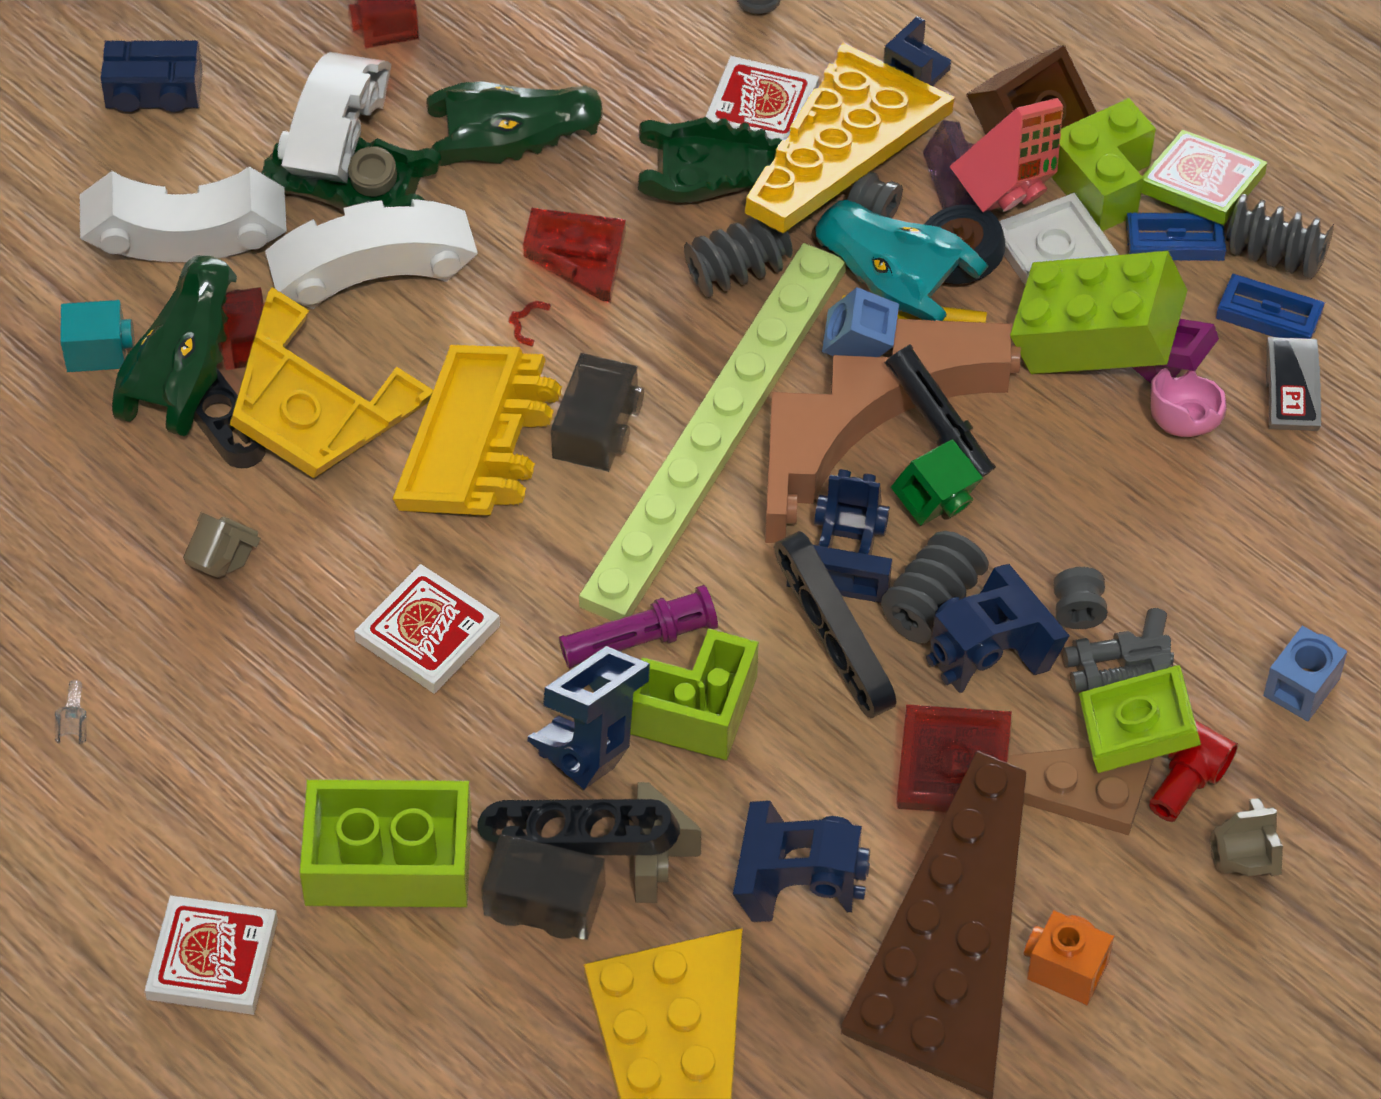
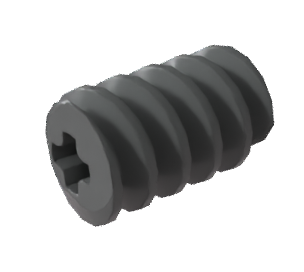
M1242 194L1234 208L1227 230L1226 242L1230 240V251L1233 255L1237 256L1248 246L1249 259L1255 262L1266 252L1267 265L1271 267H1276L1285 257V270L1289 273H1294L1303 263L1304 277L1312 279L1318 273L1325 260L1334 224L1326 234L1321 233V220L1315 217L1308 228L1302 227V212L1299 211L1296 212L1289 222H1285L1284 206L1281 205L1277 207L1271 216H1267L1266 201L1262 199L1251 211L1248 210L1247 195Z
M753 217L747 218L744 226L740 223H734L729 225L726 232L722 229L714 230L711 232L709 239L705 236H698L692 241V246L687 242L684 245L685 260L691 277L707 298L713 296V281H717L723 291H729L731 288L730 275L734 274L740 285H745L748 283L747 269L751 268L757 278L761 279L766 275L765 262H769L775 272H780L783 269L782 256L786 255L788 258H791L793 254L788 231L782 233L768 227L765 223Z
M949 531L936 532L928 540L927 546H924L918 552L916 559L905 568V573H902L894 581L893 587H890L882 596L881 606L883 613L891 626L909 641L916 643L929 642L932 639L934 618L938 608L951 598L959 597L962 599L966 597V589L973 588L978 582V575H983L988 570L989 561L986 555L975 543L960 534Z

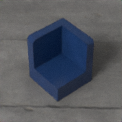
M916 16L885 45L884 63L934 86L951 69V60L924 44L926 20Z

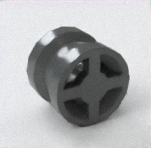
M870 171L853 184L848 200L861 204L874 213L893 218L902 199L903 187L894 181L887 183L880 181L878 174Z
M1074 567L1060 572L1054 578V593L1060 599L1056 604V619L1061 625L1071 629H1088L1101 624L1107 618V603L1101 597L1105 591V578L1101 572L1089 567Z

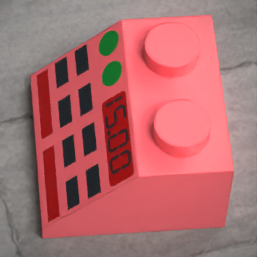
M1058 98L1016 108L949 166L982 212L1000 207L1005 212L1020 202L1026 206L1047 191L1048 188L1044 183L1055 175L1058 169L1063 105Z

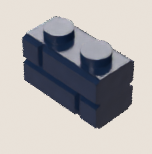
M198 40L105 41L101 86L107 109L132 112L140 108H163L167 111L177 112L184 108L200 107L203 69Z

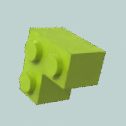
M1128 98L1061 129L1057 173L1051 178L1066 196L1072 193L1076 194L1102 232L1126 221L1127 213H1138L1144 179L1138 171L1150 166L1156 128L1132 100Z
M708 628L693 670L642 657V661L650 663L649 682L633 692L630 734L727 760L757 679L759 642Z

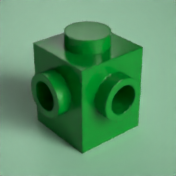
M952 439L912 460L890 488L917 523L922 526L944 513L951 518L967 508L973 501L970 493L983 477Z

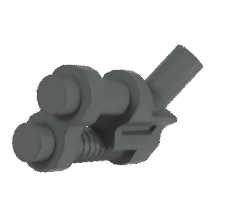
M1159 608L1149 609L1146 614L1142 637H1136L1133 633L1124 631L1114 633L1111 640L1090 643L1087 638L1073 640L1070 647H1064L1062 653L1066 668L1076 666L1078 670L1070 673L1073 691H1087L1173 667L1171 665L1174 662V652H1171V638L1168 635H1163L1167 613ZM1117 659L1121 666L1098 671L1096 663Z

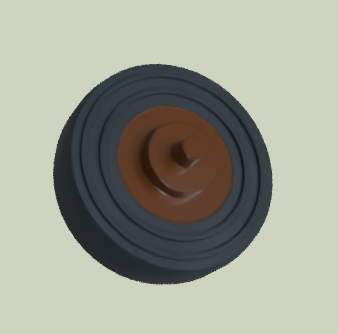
M956 205L937 212L924 224L940 227L956 234L989 266L979 278L970 276L960 266H957L944 281L946 283L964 284L977 281L993 272L1003 259L1005 253L1003 228L997 217L990 211L982 212L976 205Z

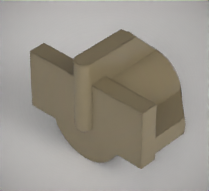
M200 512L197 519V527L183 558L185 564L220 578L245 566L252 547H257L261 538L257 537L258 531L229 518L221 517L218 520Z
M1260 798L1249 799V811L1237 812L1221 826H1216L1211 833L1210 839L1215 867L1223 874L1238 872L1246 876L1269 873L1271 876L1282 875L1283 845L1276 833L1277 810L1275 808H1264Z

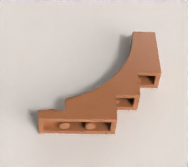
M897 319L891 356L911 344L914 348L913 350L935 382L940 386L944 395L950 398L977 393H1008L1010 373H1019L1021 347H1016L1015 344H1012L1010 337L1012 324ZM833 355L831 394L772 392L765 543H775L786 538V524L797 523V503H815L823 483L835 465L851 447L887 420L916 407L890 368L885 365L884 362L890 357Z

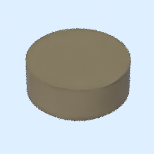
M366 147L360 149L351 157L348 173L350 182L357 192L366 196H379L388 192L394 186L397 179V170L394 158L387 150L380 147Z

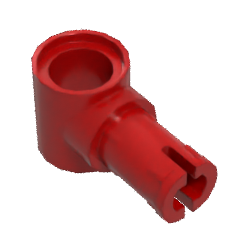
M1196 720L1195 723L1201 745L1168 755V759L1171 760L1169 763L1170 772L1150 800V809L1157 816L1169 822H1174L1196 789L1204 788L1208 781L1215 785L1222 779L1237 752L1238 743Z

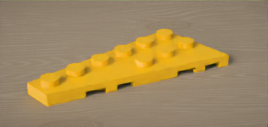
M842 43L838 49L837 59L834 64H829L825 70L819 88L813 89L790 126L788 138L786 141L782 140L777 147L775 159L770 166H765L747 195L745 214L765 223L770 228L782 233L786 232L953 113L955 97Z
M742 928L584 964L586 984L618 1099H732Z

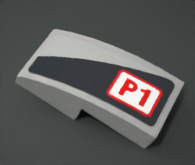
M1267 338L1266 387H1269V429L1318 431L1320 429L1321 386L1317 339Z

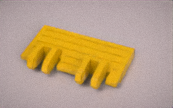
M450 345L393 496L399 511L491 516L494 505H519L523 503L526 488L518 479L522 481L528 480V478L531 479L535 463L528 456L519 455L518 453L514 455L512 453L522 427L540 426L542 428V426L547 427V425H550L554 410L545 402L550 404L551 402L559 401L562 386L556 379L545 376L543 378L540 377L546 362L543 354L522 353L520 347Z

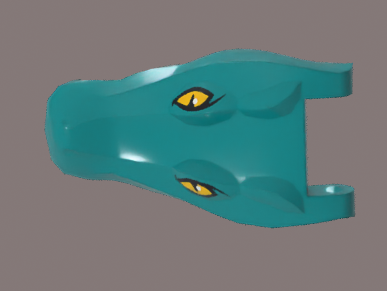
M850 200L837 201L824 212L816 225V237L821 247L824 248L826 246L836 255L841 256L861 283H866L871 293L899 303L900 311L914 315L922 320L943 321L947 316L944 309L933 301L931 296L957 266H960L974 278H979L989 267L956 234L940 227L910 223L882 216Z

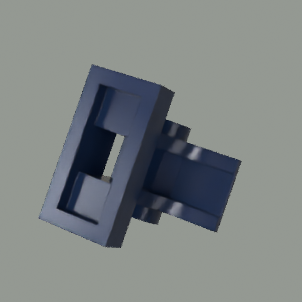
M840 469L837 476H829L828 496L819 495L814 524L823 526L819 544L813 546L843 597L881 603L882 596L890 588L893 559L871 554L875 536H885L890 507L881 505L880 483L875 482V475L864 474L863 479L850 477V471ZM834 536L862 540L859 551L852 552L832 548ZM787 580L786 587H791Z
M1005 564L994 567L979 594L962 599L959 597L951 598L938 608L934 618L933 634L930 642L931 650L926 659L931 667L937 665L942 671L941 678L946 685L952 684L959 693H963L977 669L979 671L987 670L995 665L1002 657L1003 650L1012 648L1034 675L1050 671L1070 635L1012 566Z
M608 646L604 647L544 688L543 706L574 718V722L558 715L552 719L550 724L537 733L533 732L530 734L528 742L538 750V754L542 758H548L585 790L613 770L629 748L633 692L649 682L650 663ZM589 685L594 691V693L584 690L583 688Z
M770 800L750 802L733 896L752 922L773 921L777 896L784 888L794 885H810L809 889L813 894L823 898H837L846 912H852L854 899H865L866 887L858 886L857 880L866 881L870 868V848L861 847L862 826L853 825L849 820L839 816H827L822 820L784 822ZM811 848L809 857L785 859L786 855L794 849Z

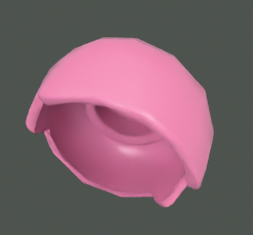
M1164 368L1151 380L1152 417L1165 432L1175 436L1194 437L1209 433L1216 429L1225 417V392L1214 381L1197 376L1195 371L1188 370L1183 376L1173 378L1170 376V371Z

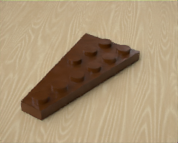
M977 751L841 1025V1034L985 1098L993 1099L1026 771Z

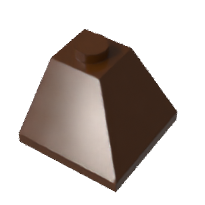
M1065 45L1057 46L1007 68L966 94L985 134L990 132L1016 108L1058 98L1063 105L1061 129L1097 113Z

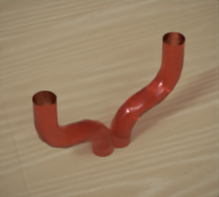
M533 301L527 304L522 311L511 312L508 323L515 326L514 337L518 342L529 346L534 345V339L521 335L522 325L518 319L526 317L534 308L549 311L551 304Z

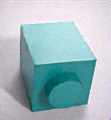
M120 300L61 304L60 343L67 372L121 368L126 358V349L133 348L135 340L132 319L123 318Z

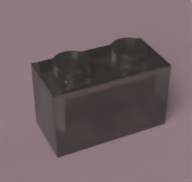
M580 353L551 427L553 459L602 471H610L615 455H623L626 450L630 435V426L627 425L631 415L637 417L643 404L644 388L638 387V366Z
M500 834L482 886L484 915L492 917L498 923L507 926L522 924L543 929L548 934L557 938L568 939L576 937L588 940L605 888V858Z

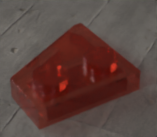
M531 208L523 242V255L601 301L611 303L626 234V219Z

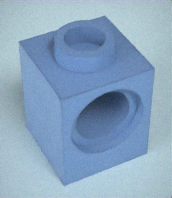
M856 287L828 309L822 352L831 356L880 357L894 346L899 303Z
M1302 625L1270 667L1263 696L1308 722L1340 680L1347 650L1338 646L1330 637L1317 634ZM1302 668L1310 669L1314 672L1305 671Z

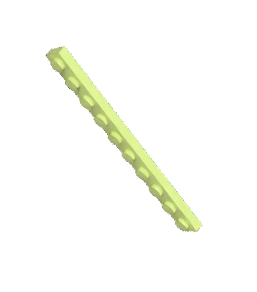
M806 243L801 245L580 593V608L610 621L633 614L845 274L846 263L843 258Z

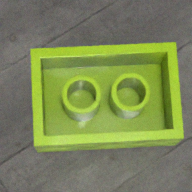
M1169 251L1033 262L1010 337L1016 347H1021V357L1030 374L1167 365L1188 290Z
M307 779L300 863V879L305 906L467 907L472 823L469 781Z

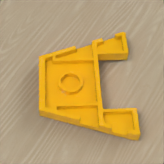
M272 287L268 291L229 425L312 478H315L425 406L431 398L433 389L396 366L371 401L362 398L285 348L306 321L309 310Z

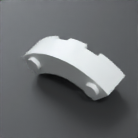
M329 52L320 58L303 88L290 131H283L280 136L278 158L283 160L281 166L294 175L347 184L348 167L361 134V121L358 117L360 114L370 115L376 108L383 109L392 64L388 61Z
M250 166L229 178L199 185L197 193L168 194L164 186L137 182L113 171L80 194V239L101 248L109 254H120L137 259L161 262H187L196 255L223 258L251 249L261 248L267 242L287 231L284 187Z
M412 199L411 207H384L382 200L343 208L345 216L327 221L318 226L313 219L292 230L265 251L275 289L295 302L314 309L321 302L345 288L380 277L419 275L447 282L478 254L465 210L438 202Z

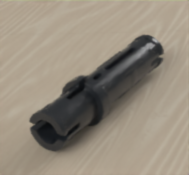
M909 344L884 362L885 365L890 368L911 398L913 404L938 437V440L935 442L936 445L939 447L953 439L962 452L971 460L973 466L982 477L996 468L995 464L990 461L970 432L973 426L969 420L963 422L942 392L940 386L935 382L913 350V346Z

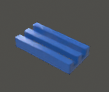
M1127 213L1128 254L1169 251L1172 259L1179 261H1224L1225 259L1224 225L1193 213ZM1139 231H1167V232H1139ZM1186 231H1213V232H1186Z
M1232 273L1218 306L1216 319L1272 337L1312 339L1318 320H1320L1325 302ZM1235 293H1236V294L1243 295V296H1246V297H1249V298H1252V299H1255V300L1262 301V303L1257 302V301H1254V300H1251V299H1248V298H1245V297H1241V296L1235 295ZM1281 308H1284V309H1287V310H1290V311H1293V312H1297V313L1306 315V316H1308V317H1305V316H1302V315H1298V314H1295V313H1292V312L1283 310V309H1281Z

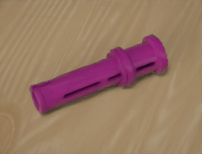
M705 585L696 587L695 593L670 601H666L664 598L656 599L654 603L650 604V610L606 622L567 636H559V644L567 667L571 668L582 663L606 646L622 651L659 638L662 643H672L677 641V635L703 627L716 629L718 628V620L709 591Z

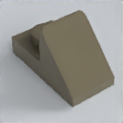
M638 782L637 799L662 801L670 808L680 825V835L671 849L657 855H636V903H657L658 882H668L669 856H700L701 829L649 782ZM655 820L654 826L662 825L660 820ZM652 828L643 829V831L648 835L651 833Z

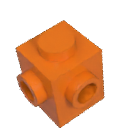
M1053 910L1045 928L1036 925L1027 941L1024 956L1031 958L1027 979L1088 1006L1109 963L1114 936L1095 928L1092 923L1080 916H1067Z

